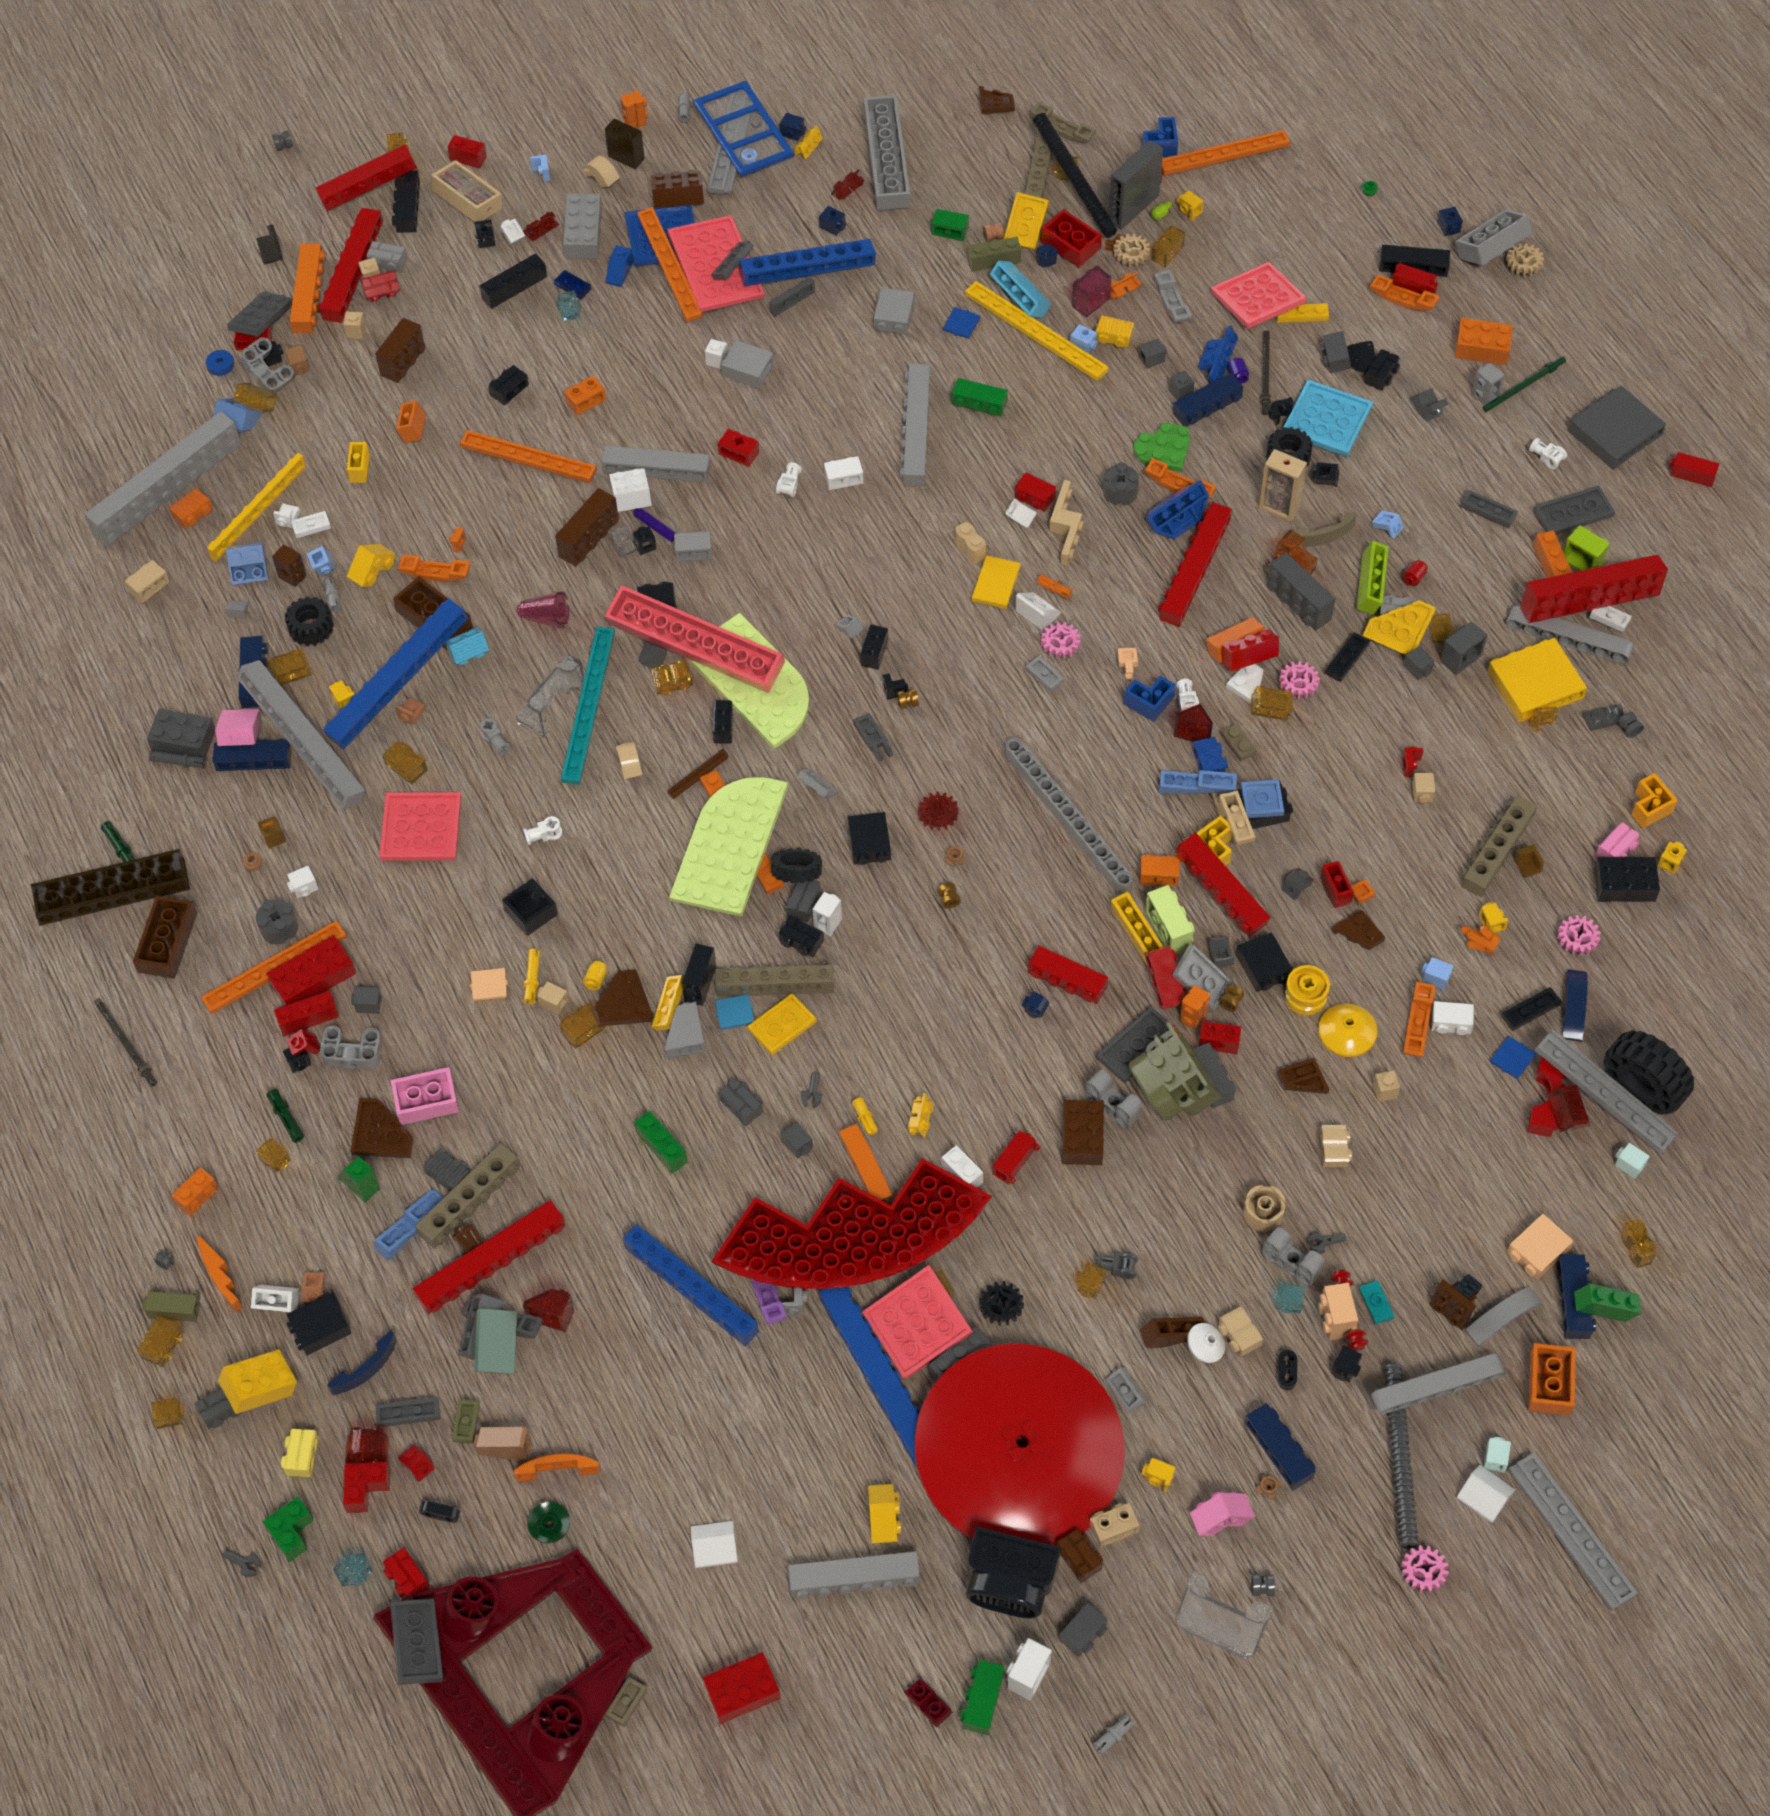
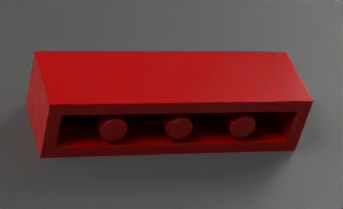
M1038 946L1028 963V973L1032 977L1043 979L1050 985L1058 986L1067 993L1078 995L1090 1003L1098 1004L1108 987L1107 976L1041 946Z

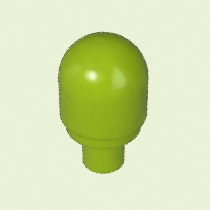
M1167 201L1165 204L1161 203L1151 210L1152 218L1160 220L1165 217L1168 209L1172 207V203Z

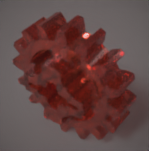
M939 792L935 796L929 793V798L924 796L923 802H919V820L923 821L924 826L930 825V830L934 827H937L938 831H940L941 827L947 830L948 824L953 826L954 821L958 820L959 808L957 807V801L953 802V796L947 798V793H944L942 796Z

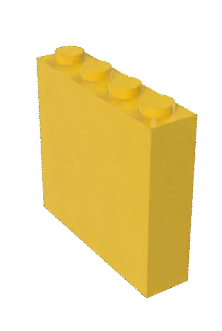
M1555 638L1545 639L1539 644L1529 645L1523 650L1513 651L1504 657L1494 658L1489 662L1487 673L1519 723L1581 700L1585 697L1587 686Z

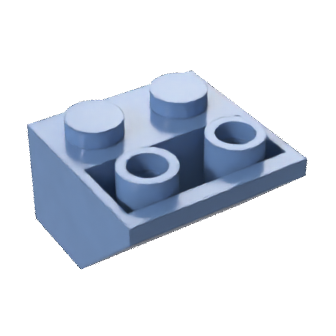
M263 542L228 546L226 548L232 585L268 580L267 559Z

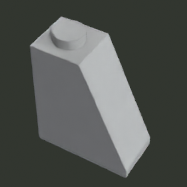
M685 1002L676 1006L665 1044L667 1059L706 1052L696 1002Z

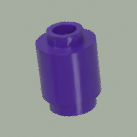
M1233 358L1228 363V369L1243 384L1249 379V371L1244 359Z

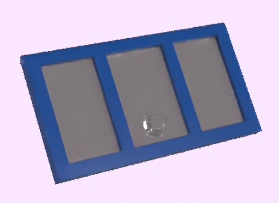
M747 81L693 100V104L740 176H745L794 157V152Z

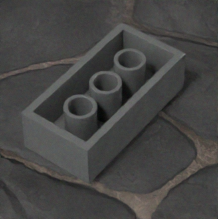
M1287 552L1270 563L1267 580L1268 588L1275 592L1283 603L1288 604L1293 612L1304 620L1306 625L1311 626L1316 631L1332 620L1335 598Z

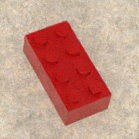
M332 935L267 972L266 975L271 987L283 1005L286 1006L324 993L355 975L356 971L353 962L335 936Z

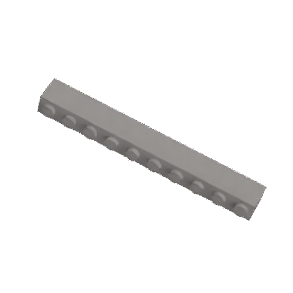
M260 660L242 665L237 679L340 807L345 809L361 803L365 793L363 786L313 727L309 719L300 711L288 693L283 690L278 681L270 674L267 667Z

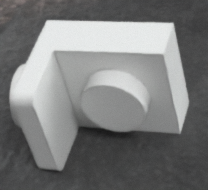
M508 219L501 223L499 233L504 234L510 245L525 238L526 235L516 219L511 221Z
M282 504L279 512L274 511L273 513L275 523L282 527L293 528L291 521L297 519L300 509L296 506Z

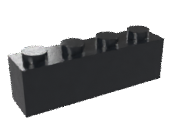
M412 170L395 178V188L397 190H394V200L396 203H393V213H395V216H392V225L396 227L397 233L417 232L420 178L418 170Z
M1382 245L1379 271L1394 273L1397 264L1401 263L1439 277H1448L1450 250Z
M535 253L479 285L482 300L493 309L547 278L544 261Z

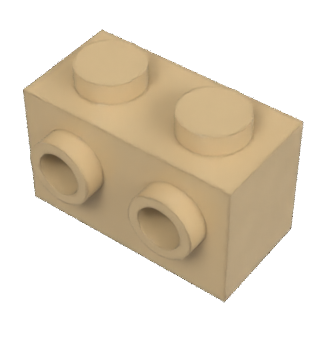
M153 560L125 580L128 592L141 603H144L170 583L167 572Z
M1123 1503L1117 1504L1112 1507V1510L1105 1513L1104 1511L1097 1512L1090 1518V1528L1100 1548L1139 1533L1140 1524L1130 1503L1125 1505Z

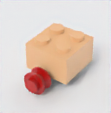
M1338 1270L1330 1278L1332 1281H1336V1283L1324 1286L1323 1293L1320 1294L1318 1310L1320 1315L1324 1316L1323 1330L1325 1334H1328L1329 1340L1346 1338L1351 1340L1348 1344L1349 1348L1355 1351L1362 1350L1368 1344V1340L1363 1339L1366 1332L1357 1327L1358 1317L1350 1290L1353 1282L1348 1280L1351 1273L1345 1270Z

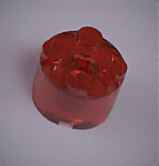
M374 1427L372 1429L351 1428L346 1441L345 1463H388L389 1437L384 1433V1429L381 1427Z

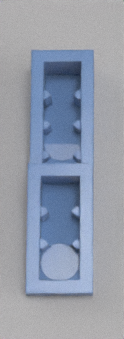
M1161 770L1159 794L1236 791L1237 774L1199 770V774Z
M435 1189L430 1190L404 1211V1217L375 1239L374 1249L389 1261L417 1234L415 1225L444 1197Z

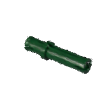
M110 821L104 822L100 829L116 850L117 857L121 858L123 862L135 860L131 854L130 847L123 842Z
M270 1090L266 1096L273 1106V1112L279 1116L292 1142H300L304 1135L288 1109L289 1105L283 1101L278 1090Z

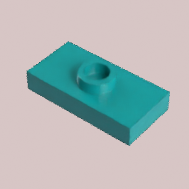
M1378 1280L1359 1287L1358 1290L1374 1325L1394 1319L1393 1311Z

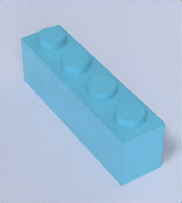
M998 261L990 273L993 279L1030 317L1043 318L1051 303L1012 262Z

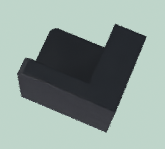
M890 673L883 674V687L887 700L897 698V691H908V684L905 683L904 679L892 681Z

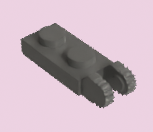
M870 713L853 721V725L879 762L883 760L882 753L878 749L882 746L889 757L893 756V751L886 737Z

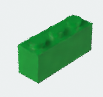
M962 378L957 379L952 392V405L1002 417L1008 402V390Z
M648 1111L634 1121L635 1131L671 1174L688 1163L686 1151L651 1111Z
M1591 1283L1574 1292L1576 1311L1623 1322L1642 1314L1639 1294Z
M980 1659L978 1666H973L971 1679H974L972 1687L968 1686L965 1699L969 1701L967 1708H962L960 1721H963V1729L989 1735L1005 1666Z

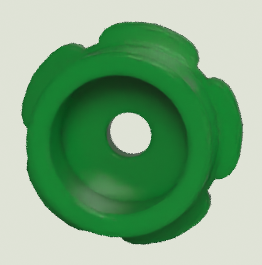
M1366 181L1362 185L1363 194L1374 196L1378 191L1377 183Z

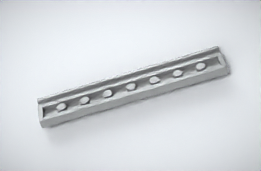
M744 92L731 95L726 115L752 105ZM752 113L724 123L721 133L728 144L746 138ZM718 144L707 192L716 194L729 193V195H732L737 170L721 145ZM744 146L733 150L739 161Z
M1553 1029L1535 1049L1539 1055L1659 1154L1665 1150L1678 1134L1676 1130Z
M1532 1453L1514 1466L1509 1467V1473L1612 1612L1615 1608L1620 1607L1637 1596L1638 1592L1536 1454Z

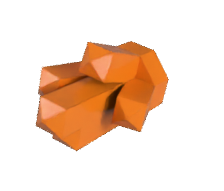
M1467 925L1461 927V933L1467 935V938L1470 939L1467 941L1469 948L1484 951L1490 955L1493 954L1501 937L1494 934L1487 925H1482L1478 931Z

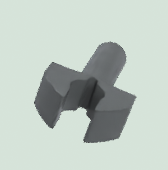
M818 1072L812 1073L809 1090L807 1092L802 1091L801 1100L805 1107H807V1101L811 1096L814 1099L813 1108H816L821 1103L822 1094L817 1093L820 1078Z
M1316 1232L1310 1236L1307 1244L1313 1242L1320 1243L1318 1246L1310 1247V1250L1323 1254L1327 1245L1346 1241V1235L1343 1233L1324 1238L1320 1236L1319 1232Z
M225 1550L223 1553V1558L241 1566V1575L247 1578L257 1576V1573L248 1569L247 1566L255 1564L261 1568V1563L257 1556L251 1554L248 1558H243L229 1550Z

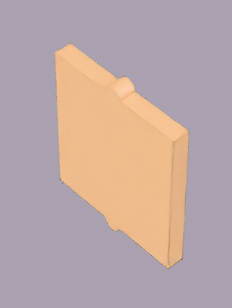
M505 968L471 971L472 984H470V988L472 989L473 1001L507 998L506 985H508V981L506 980Z

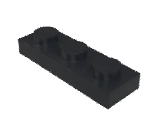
M1354 632L1326 668L1325 674L1341 682L1367 649L1370 640Z
M1549 987L1502 1013L1501 1017L1509 1028L1514 1031L1560 1006L1562 1001L1553 989Z

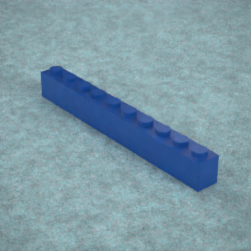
M449 598L441 603L437 611L427 618L426 622L414 632L413 636L402 644L401 648L389 658L382 668L377 670L375 676L364 684L363 688L351 698L345 707L339 710L333 720L326 724L323 731L327 737L344 750L465 623L468 616L464 609Z
M849 1287L829 1288L819 1291L822 1305L917 1469L914 1440L920 1413L919 1408L916 1404L912 1405L908 1389L901 1386V1378L896 1370L893 1371L890 1367L891 1360L887 1353H882L880 1349L882 1347L877 1336L873 1337L871 1334L872 1328L868 1320H863L860 1315L862 1313L861 1308L857 1302L854 1303L852 1301V1293Z

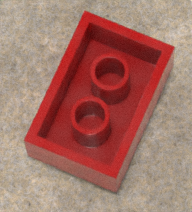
M1063 209L1041 228V242L1043 244L1049 243L1051 247L1055 246L1059 255L1077 267H1081L1101 249L1102 234Z
M764 1652L702 1677L719 1724L781 1699L780 1691Z

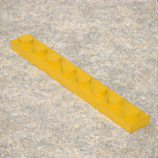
M297 453L291 458L284 468L279 470L277 475L266 484L264 489L256 494L254 499L243 508V511L233 518L232 522L209 544L207 550L210 559L216 562L226 552V548L231 546L306 467L303 455Z

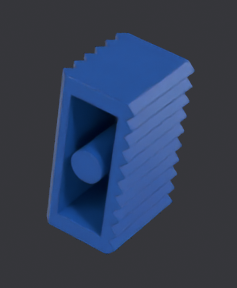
M1216 737L1193 741L1192 750L1199 769L1225 773L1228 763L1226 757L1221 755L1222 746L1220 742H1217Z

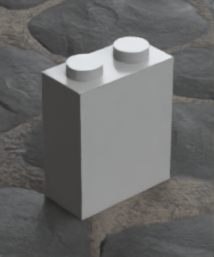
M881 288L874 315V330L908 335L915 305V292Z
M735 340L734 344L728 348L725 359L721 360L722 376L760 389L774 365L773 352Z

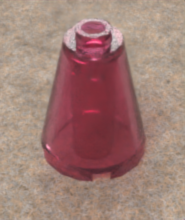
M559 591L521 601L517 606V614L523 620L564 628V624H567L569 620V605L565 603V600H568L565 592Z

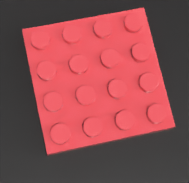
M1270 262L1211 287V293L1247 329L1306 303V296Z
M461 792L386 793L380 860L456 861Z
M930 1265L862 1311L905 1380L937 1359L954 1344L974 1333Z

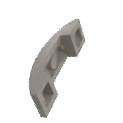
M1171 270L1154 273L1159 294L1172 320L1178 322L1192 319L1187 304L1184 305L1176 288V280Z
M1529 1286L1494 1306L1472 1323L1465 1332L1479 1347L1494 1337L1495 1333L1524 1313L1528 1314L1543 1302Z

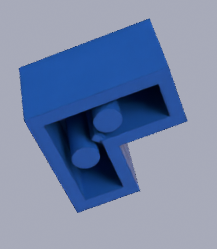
M1175 117L1158 118L1157 130L1143 131L1142 146L1151 140L1163 148V156L1177 155L1178 136Z
M1162 676L1157 679L1151 688L1134 680L1124 692L1123 704L1155 722L1175 697L1176 684Z

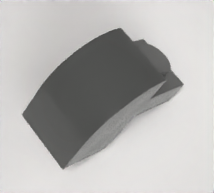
M1433 388L1411 397L1416 411L1426 421L1442 415V407L1448 405L1446 398L1437 400Z

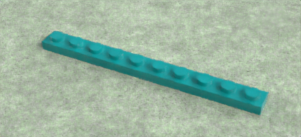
M596 627L561 776L562 783L576 785L581 783L615 636V628Z

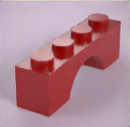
M1542 1056L1538 1063L1536 1081L1545 1087L1549 1099L1541 1105L1532 1107L1527 1132L1551 1137L1553 1130L1557 1131L1559 1119H1556V1114H1560L1562 1102L1559 1101V1096H1563L1565 1084L1561 1083L1562 1078L1565 1079L1566 1076Z

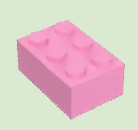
M449 1067L391 1080L396 1112L401 1125L459 1112L453 1078Z

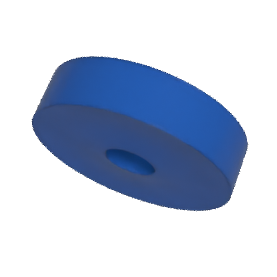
M216 350L207 356L206 366L211 374L222 376L232 371L234 359L230 352Z

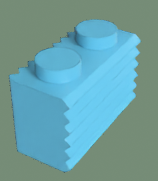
M478 627L446 641L450 658L456 665H464L468 663L469 659L473 657L480 658L485 655V652L489 651L484 633Z

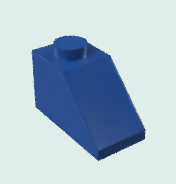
M618 245L615 246L609 259L606 284L622 287L634 263L632 249Z

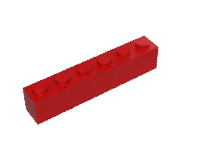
M406 144L315 188L326 210L329 211L416 169L417 166Z
M1196 832L1178 845L1175 851L1177 858L1189 867L1190 873L1201 881L1205 890L1211 892L1215 901L1225 908L1228 916L1239 924V928L1243 933L1252 937L1268 924L1271 919L1268 913Z

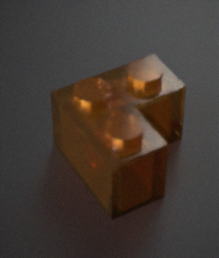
M1289 530L1277 543L1275 560L1287 552L1311 575L1316 570L1318 558L1303 549L1305 538Z

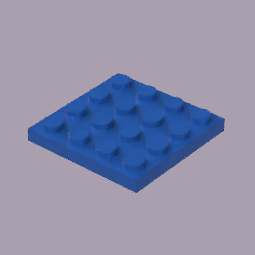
M691 205L653 208L672 249L673 246L668 237L667 230L695 223ZM642 210L625 212L635 267L658 264L657 257L637 216V212Z

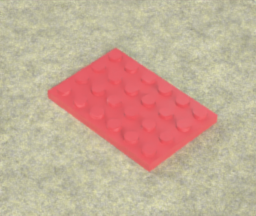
M732 215L667 230L668 237L700 312L765 297L761 284L744 286L739 273V266L731 272V276L726 280H714L711 276L737 243L743 242Z

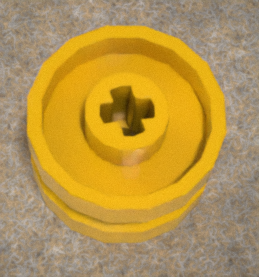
M1304 965L1293 969L1288 975L1284 994L1286 1004L1292 1011L1300 1015H1314L1320 1012L1326 1005L1330 988L1329 978L1323 970L1316 966Z

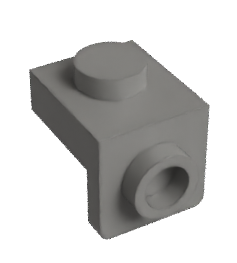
M794 1288V1302L782 1303L785 1314L788 1316L803 1314V1302H807V1290Z

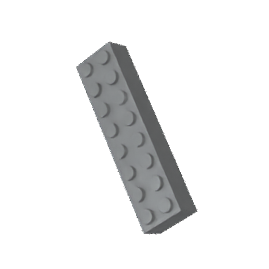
M897 95L864 98V115L877 210L910 208V190Z

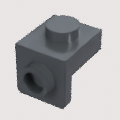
M1299 868L1287 876L1281 890L1296 900L1302 890L1312 885L1314 878L1308 872Z
M1228 936L1210 939V956L1213 963L1217 967L1234 965V957L1229 948Z

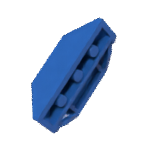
M1199 480L1175 492L1153 507L1146 518L1155 533L1175 539L1202 520L1209 494L1202 481Z

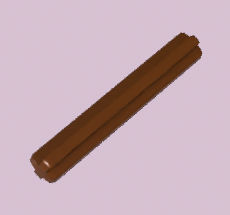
M724 749L720 750L668 790L669 796L672 799L678 797L698 782L700 777L710 773L729 758L728 753Z

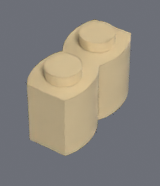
M968 522L955 528V541L958 548L965 552L967 559L973 564L984 560L986 557V543L984 539L976 534L974 527Z
M1321 1125L1320 1144L1323 1168L1347 1167L1349 1161H1352V1150L1348 1149L1347 1144L1350 1143V1131L1346 1130V1125Z
M1241 1306L1220 1317L1218 1329L1223 1336H1227L1230 1340L1229 1345L1234 1353L1237 1352L1240 1356H1243L1262 1346V1336Z

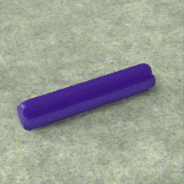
M637 508L634 510L635 517L670 542L674 541V534H677L644 509Z

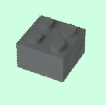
M1472 621L1467 625H1462L1454 635H1449L1445 639L1440 662L1452 673L1458 675L1482 656L1487 634Z

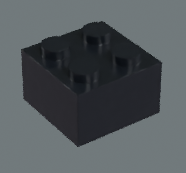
M533 878L502 899L504 911L527 936L558 915L556 903Z

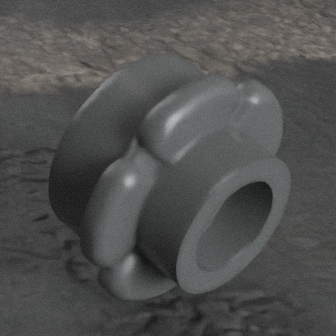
M163 1251V1253L158 1252L156 1254L157 1257L154 1259V1262L162 1269L167 1270L170 1266L174 1265L173 1257L168 1252Z

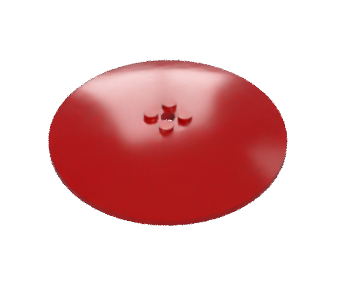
M1024 1343L1001 1344L983 1348L960 1359L948 1368L933 1385L924 1400L916 1425L914 1440L915 1459L924 1490L941 1516L952 1527L972 1540L977 1526L1056 1546L1059 1540L1068 1536L1076 1529L1081 1534L1091 1527L1090 1518L1097 1512L1106 1511L1121 1481L1125 1457L1124 1436L1118 1413L1111 1398L1087 1369L1066 1355L1042 1346ZM1023 1437L1027 1440L1028 1445L1021 1448L1017 1445L1016 1439Z

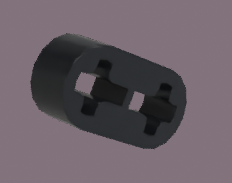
M1292 1350L1282 1351L1278 1359V1385L1283 1390L1293 1389L1297 1382L1298 1358ZM1287 1356L1291 1360L1289 1367H1286L1285 1357ZM1286 1373H1289V1384L1284 1380Z
M422 1501L419 1513L425 1517L450 1523H457L461 1512L455 1507L431 1501Z

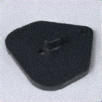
M1365 341L1347 346L1351 368L1359 372L1367 371L1376 358L1373 342Z

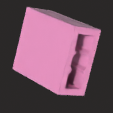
M259 709L222 710L215 728L217 745H255L262 726Z

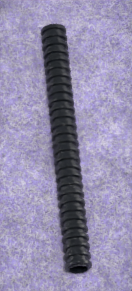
M1045 113L1037 114L1033 118V123L1038 128L1041 136H1043L1046 144H1048L1051 152H1053L1056 160H1058L1061 168H1063L1079 197H1081L1080 199L1086 205L1085 207L1088 209V212L1091 213L1101 233L1104 234L1105 238L1114 236L1117 228L1112 223L1109 215H1107L1091 186H1089L1086 178H1084L1063 141H1061L1058 133H1056L1053 125H1051L1052 123L1046 117L1047 115Z

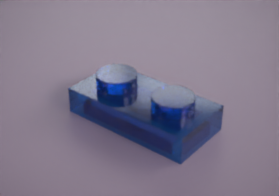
M566 270L554 280V284L580 300L592 289L591 284Z

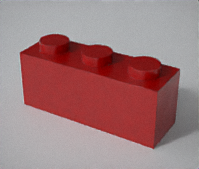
M1270 629L1222 644V664L1231 672L1279 656V637Z
M1163 946L1144 952L1160 1009H1168L1182 1004L1187 991L1172 976L1176 968L1175 960L1177 959L1174 949H1171L1170 946Z
M330 991L274 1009L283 1037L298 1032L301 1029L304 1030L339 1018Z

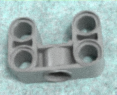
M260 338L243 350L241 363L264 392L273 395L291 382L294 371L288 365H283L275 371L271 370L263 359L269 355L272 343L267 338ZM264 345L267 347V350L263 351L259 346ZM245 355H251L254 359L248 360ZM285 372L289 375V377L284 378L281 375V373ZM273 382L276 387H269L267 383Z
M333 1025L327 1027L323 1032L320 1054L327 1067L372 1070L380 1063L383 1043L380 1033L376 1028H368L363 1032L361 1044L344 1043L341 1030Z
M1099 1070L1086 1083L1085 1094L1087 1098L1094 1101H1104V1112L1116 1120L1124 1129H1129L1142 1116L1143 1104L1141 1100L1133 1094H1130L1127 1098L1122 1096L1112 1088L1113 1080L1110 1075L1104 1070ZM1115 1102L1118 1105L1112 1106L1109 1103Z
M1276 1227L1264 1242L1263 1255L1269 1261L1277 1264L1297 1278L1302 1284L1311 1286L1323 1271L1324 1258L1313 1250H1310L1307 1255L1302 1254L1290 1244L1291 1236L1280 1227ZM1288 1259H1295L1297 1262L1291 1263Z

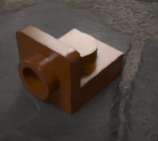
M463 1224L454 1231L456 1235L452 1237L458 1242L465 1254L484 1243L472 1225L466 1227Z

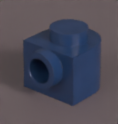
M1049 243L1040 246L1037 249V264L1041 267H1049L1056 264L1058 256L1056 247H1051Z
M1032 991L1030 997H1025L1022 1007L1025 1008V1012L1030 1017L1041 1018L1050 1003L1044 996Z

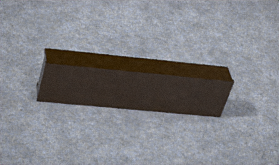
M180 849L30 884L36 911L35 916L39 926L154 899L156 896H166L190 890L185 859Z

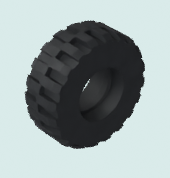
M1636 1030L1622 1033L1605 1053L1603 1061L1605 1072L1657 1114L1667 1115L1674 1113L1694 1090V1076H1692V1071L1686 1065L1685 1060L1664 1041L1657 1039L1651 1034H1646L1643 1031L1637 1032Z

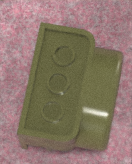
M1170 1022L1166 1023L1169 1031L1161 1036L1155 1034L1153 1036L1155 1040L1147 1046L1146 1051L1129 1063L1130 1071L1147 1100L1158 1115L1166 1121L1181 1111L1189 1115H1196L1222 1098V1095L1185 1035Z

